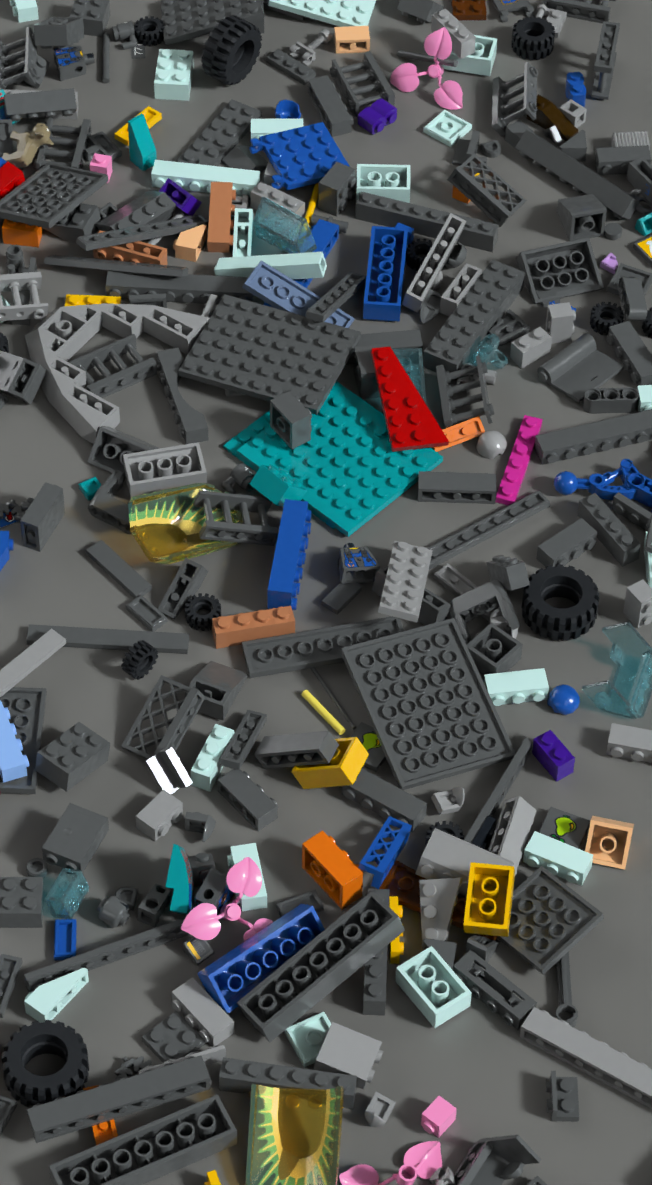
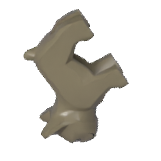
M37 123L31 132L17 133L12 131L10 139L17 142V151L12 154L3 153L2 159L6 162L9 161L17 168L29 166L41 145H54L49 138L51 133L48 126L44 123Z

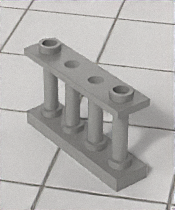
M41 272L0 274V321L47 318L48 303L40 304L37 289L41 288ZM30 290L33 304L22 305L19 291ZM11 291L14 306H3L1 292Z

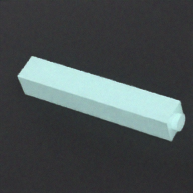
M323 252L219 258L217 265L214 267L215 276L249 277L262 260L291 279L323 278L327 264Z

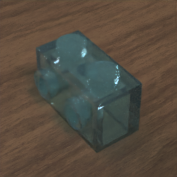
M66 868L61 870L45 898L53 918L72 919L75 912L79 909V905L90 888L81 870Z

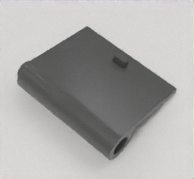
M584 333L540 366L537 370V375L542 382L547 383L575 401L581 402L584 399L586 390L599 388L622 371L624 365L598 351L595 339L590 334Z

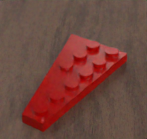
M391 347L372 348L371 356L392 452L447 446L449 444L447 437Z

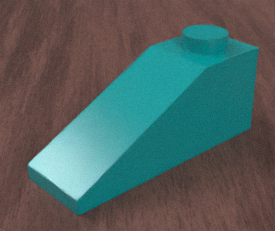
M141 113L128 121L130 161L144 172L153 167L155 160H157V154L147 122Z

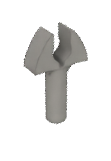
M448 1166L445 1172L441 1167L438 1168L429 1179L433 1185L455 1183L454 1173Z

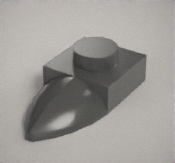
M431 289L421 307L420 319L422 324L431 321L440 313L442 294Z

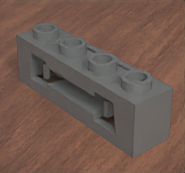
M472 950L468 951L453 965L454 973L472 992L471 995L475 999H480L491 1012H496L507 1025L513 1026L517 1030L521 1028L532 1009L537 1005L535 1000Z

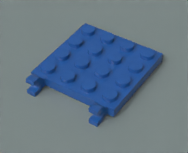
M323 122L260 136L259 139H250L252 146L249 147L251 154L263 150L278 174L272 176L274 183L270 185L276 189L285 187L286 190L319 183L336 162L349 166Z

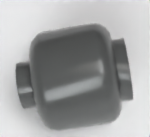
M106 896L97 908L99 912L98 918L111 928H116L119 924L124 926L130 917L128 914L129 905L116 896L109 898Z

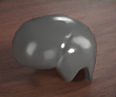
M458 242V245L455 244L444 264L446 267L456 268L465 261L467 250L460 242Z

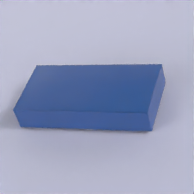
M76 919L55 920L54 961H63L76 956Z

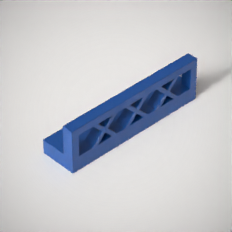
M391 816L385 821L358 867L374 874L372 887L379 889L408 842L412 825ZM389 825L395 826L400 830L392 831ZM390 837L392 842H384L382 838ZM383 849L384 854H377L375 850ZM375 861L378 867L372 866L367 862Z

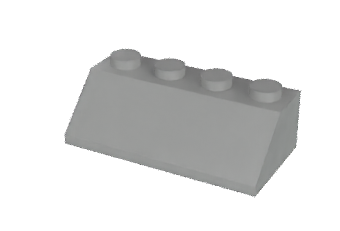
M199 442L123 454L127 486L131 499L150 496L155 490L159 489L170 493L193 487L207 486V472Z
M435 828L421 856L415 874L428 880L462 877L463 881L458 893L467 897L471 862L513 866L514 862Z

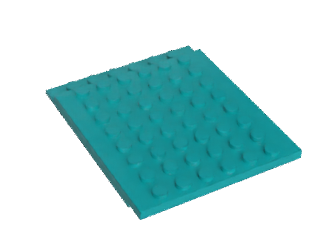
M337 381L318 414H312L310 441L291 449L270 427L269 410L223 445L225 450L255 472L258 471L261 465H273L278 469L281 467L289 472L288 476L303 483L302 487L307 490L301 501L308 502V510H312L313 515L332 529L336 528L347 537L417 483L419 471H432L443 462V456L432 448L392 452L384 414Z

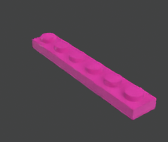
M524 415L496 495V503L511 505L516 502L534 450L535 436L539 435L543 419Z

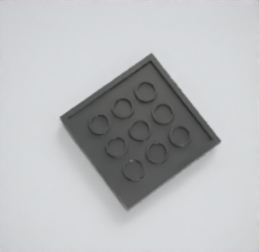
M541 866L513 891L508 937L497 936V938L544 975L604 919V915Z

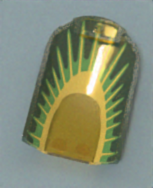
M195 483L133 496L128 503L130 532L150 562L167 565L183 561L185 557L190 559L233 547L239 543L200 539L199 532L206 520L204 508L193 505L199 490L223 492L215 489V486L211 484ZM212 508L214 521L224 522L222 509ZM230 510L232 522L243 524L241 512Z
M252 1084L246 1185H337L344 1088L342 1086L325 1090L286 1089Z

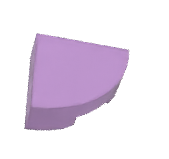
M610 252L600 262V267L615 274L618 269L616 256Z

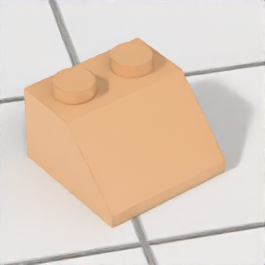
M592 816L585 852L593 854L592 863L625 870L634 824Z

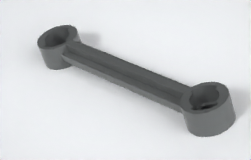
M568 951L556 963L559 1006L556 1009L555 1018L562 1020L559 1014L568 1012L573 1017L567 1019L566 1022L571 1027H574L577 1023L578 1011L572 1005Z

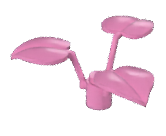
M443 27L428 35L424 42V49L428 55L434 56L435 64L430 65L427 71L417 73V68L412 63L401 64L393 71L390 83L400 91L412 92L419 85V78L417 76L428 74L431 78H438V86L440 88L434 92L436 103L445 109L456 110L463 107L461 86L452 80L445 81L443 85L441 84L444 68L437 60V57L441 60L447 59L452 52L450 34Z
M246 857L233 865L226 875V884L230 891L239 893V895L232 903L223 905L219 915H217V909L213 904L203 903L197 905L185 917L181 930L197 939L211 940L220 932L221 924L218 919L223 918L226 921L236 920L250 928L243 935V940L246 941L273 923L270 919L261 918L252 925L240 917L241 909L237 902L242 898L243 894L253 897L261 889L262 876L257 864L250 857Z
M428 1141L411 1147L405 1153L404 1165L400 1167L398 1174L394 1173L392 1177L382 1183L377 1184L379 1181L377 1171L366 1164L353 1166L346 1172L339 1175L341 1185H387L396 1180L398 1185H413L417 1176L421 1179L429 1180L434 1172L442 1167L440 1142Z

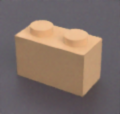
M368 26L334 27L336 54L370 51Z

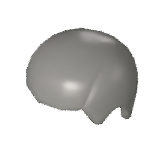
M486 431L479 437L476 449L483 457L494 459L498 454L503 455L507 441L498 431Z

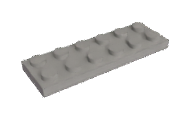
M394 541L378 613L413 622L418 621L433 550L410 545L406 542Z

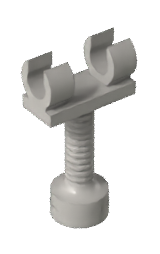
M323 29L318 33V38L308 46L296 42V45H292L289 49L292 51L290 55L296 58L299 54H302V58L305 59L302 62L310 65L312 61L316 60L315 51L313 50L322 43H329L332 40V34L329 30Z

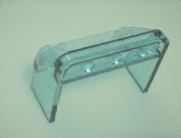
M629 621L604 627L602 632L613 643L610 657L618 666L613 682L611 683L607 680L582 686V690L601 711L631 719L642 718L652 693V648Z

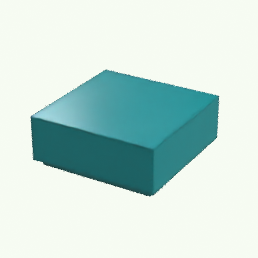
M95 476L80 483L79 489L89 501L93 499L102 484Z

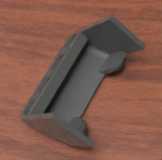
M519 1135L480 1139L470 1148L454 1173L455 1183L448 1185H502L504 1180L519 1177L523 1172L525 1164L540 1163L541 1158Z

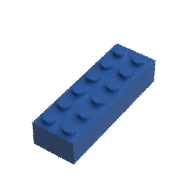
M372 226L363 303V319L400 322L408 228Z
M285 499L267 590L268 609L281 606H291L292 611L297 609L298 599L296 597L300 593V583L298 582L300 579L302 580L303 568L301 567L305 564V549H308L309 538L307 537L311 533V523L309 522L311 521L312 510H308L307 501Z
M300 904L197 974L207 993L228 1014L238 1007L237 1002L322 933L325 928L312 905Z

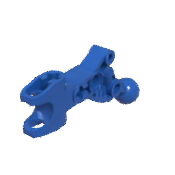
M623 459L620 463V468L613 472L608 471L602 475L595 473L589 479L577 478L568 471L560 472L554 479L555 490L565 496L571 495L576 489H588L589 493H596L602 499L613 500V497L619 492L630 500L634 499L652 508V479L640 474L630 459ZM621 477L623 485L609 486V484L615 481V478Z

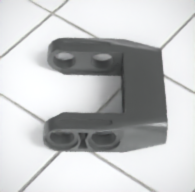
M116 469L97 490L88 506V510L95 518L128 534H134L147 524L130 528L128 504L114 498L123 487L126 477L125 472ZM160 489L155 490L148 499L167 493Z
M498 580L485 583L449 602L451 604L449 608L450 618L455 619L466 645L472 641L466 622L500 607L504 619L508 621L512 630L520 627L512 603L502 583Z

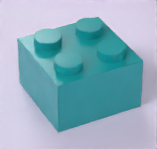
M261 465L250 482L252 487L280 507H284L285 499L301 501L307 492L302 487L303 483L296 478L292 479L288 476L289 472L281 467L278 469L273 465Z

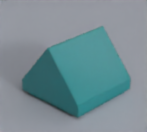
M652 212L639 218L636 222L635 229L643 236L652 233Z

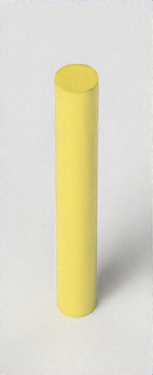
M304 690L301 694L302 697L339 735L344 734L346 729L308 690Z

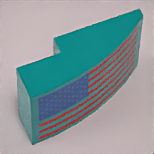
M173 844L165 887L174 890L170 911L187 915L194 908V879L184 848Z

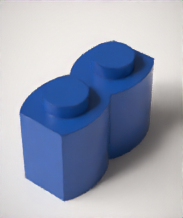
M569 72L566 78L565 95L568 101L571 99L585 108L586 87L583 84L584 77L581 72Z

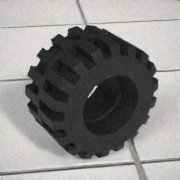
M532 16L518 20L514 24L512 31L511 47L513 52L529 60L546 58V55L549 56L553 51L555 28L552 26V23L547 22L546 19H541V17L535 18Z

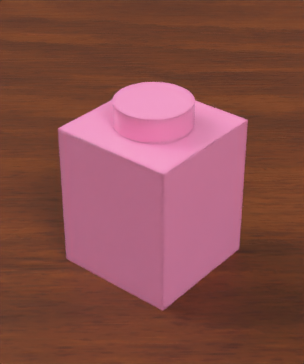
M94 153L90 163V171L107 174L109 180L112 174V156Z
M438 1096L422 1113L421 1125L427 1133L434 1134L439 1138L456 1120L457 1108L441 1096Z

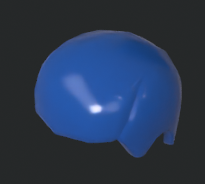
M291 100L279 101L275 109L276 119H300L299 105Z
M564 684L556 686L549 693L547 705L551 706L555 713L563 715L573 713L580 703L577 691L571 686Z

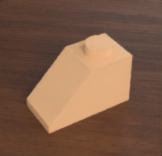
M202 224L180 233L178 239H175L173 243L175 258L193 262L197 261L207 239V225Z

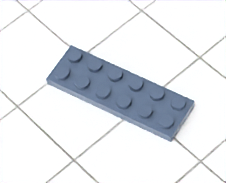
M262 260L242 287L276 309L305 317L306 311L321 298ZM338 308L324 322L350 328L355 318Z

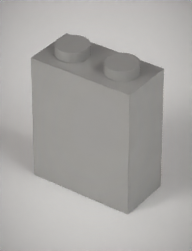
M332 1022L315 1061L314 1069L357 1076V1087L364 1089L366 1082L371 1083L375 1074V1070L372 1069L374 1062L379 1064L383 1051L380 1050L382 1042Z

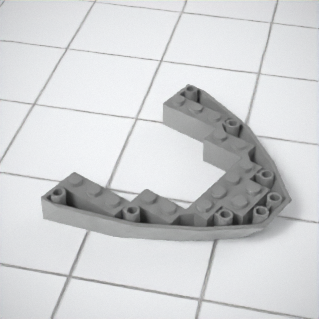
M103 303L64 306L48 313L47 318H43L25 335L30 360L40 364L47 370L41 387L49 403L83 439L94 444L100 426L115 428L120 423L119 407L86 390V372L67 361L102 327L123 338L135 334L137 338L145 332L174 348L179 347L181 352L188 355L210 318L155 305Z

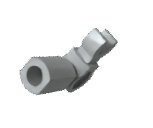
M466 363L462 365L461 370L474 367V365ZM487 369L488 373H485L486 383L494 385L497 371ZM479 374L461 377L457 380L456 385L471 382L473 379L479 380Z

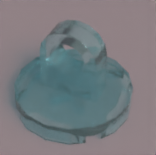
M488 334L477 347L479 349L478 353H474L472 356V364L474 366H477L476 356L478 355L481 361L486 364L489 362L500 369L506 366L508 363L506 355L497 349L500 341L497 335Z

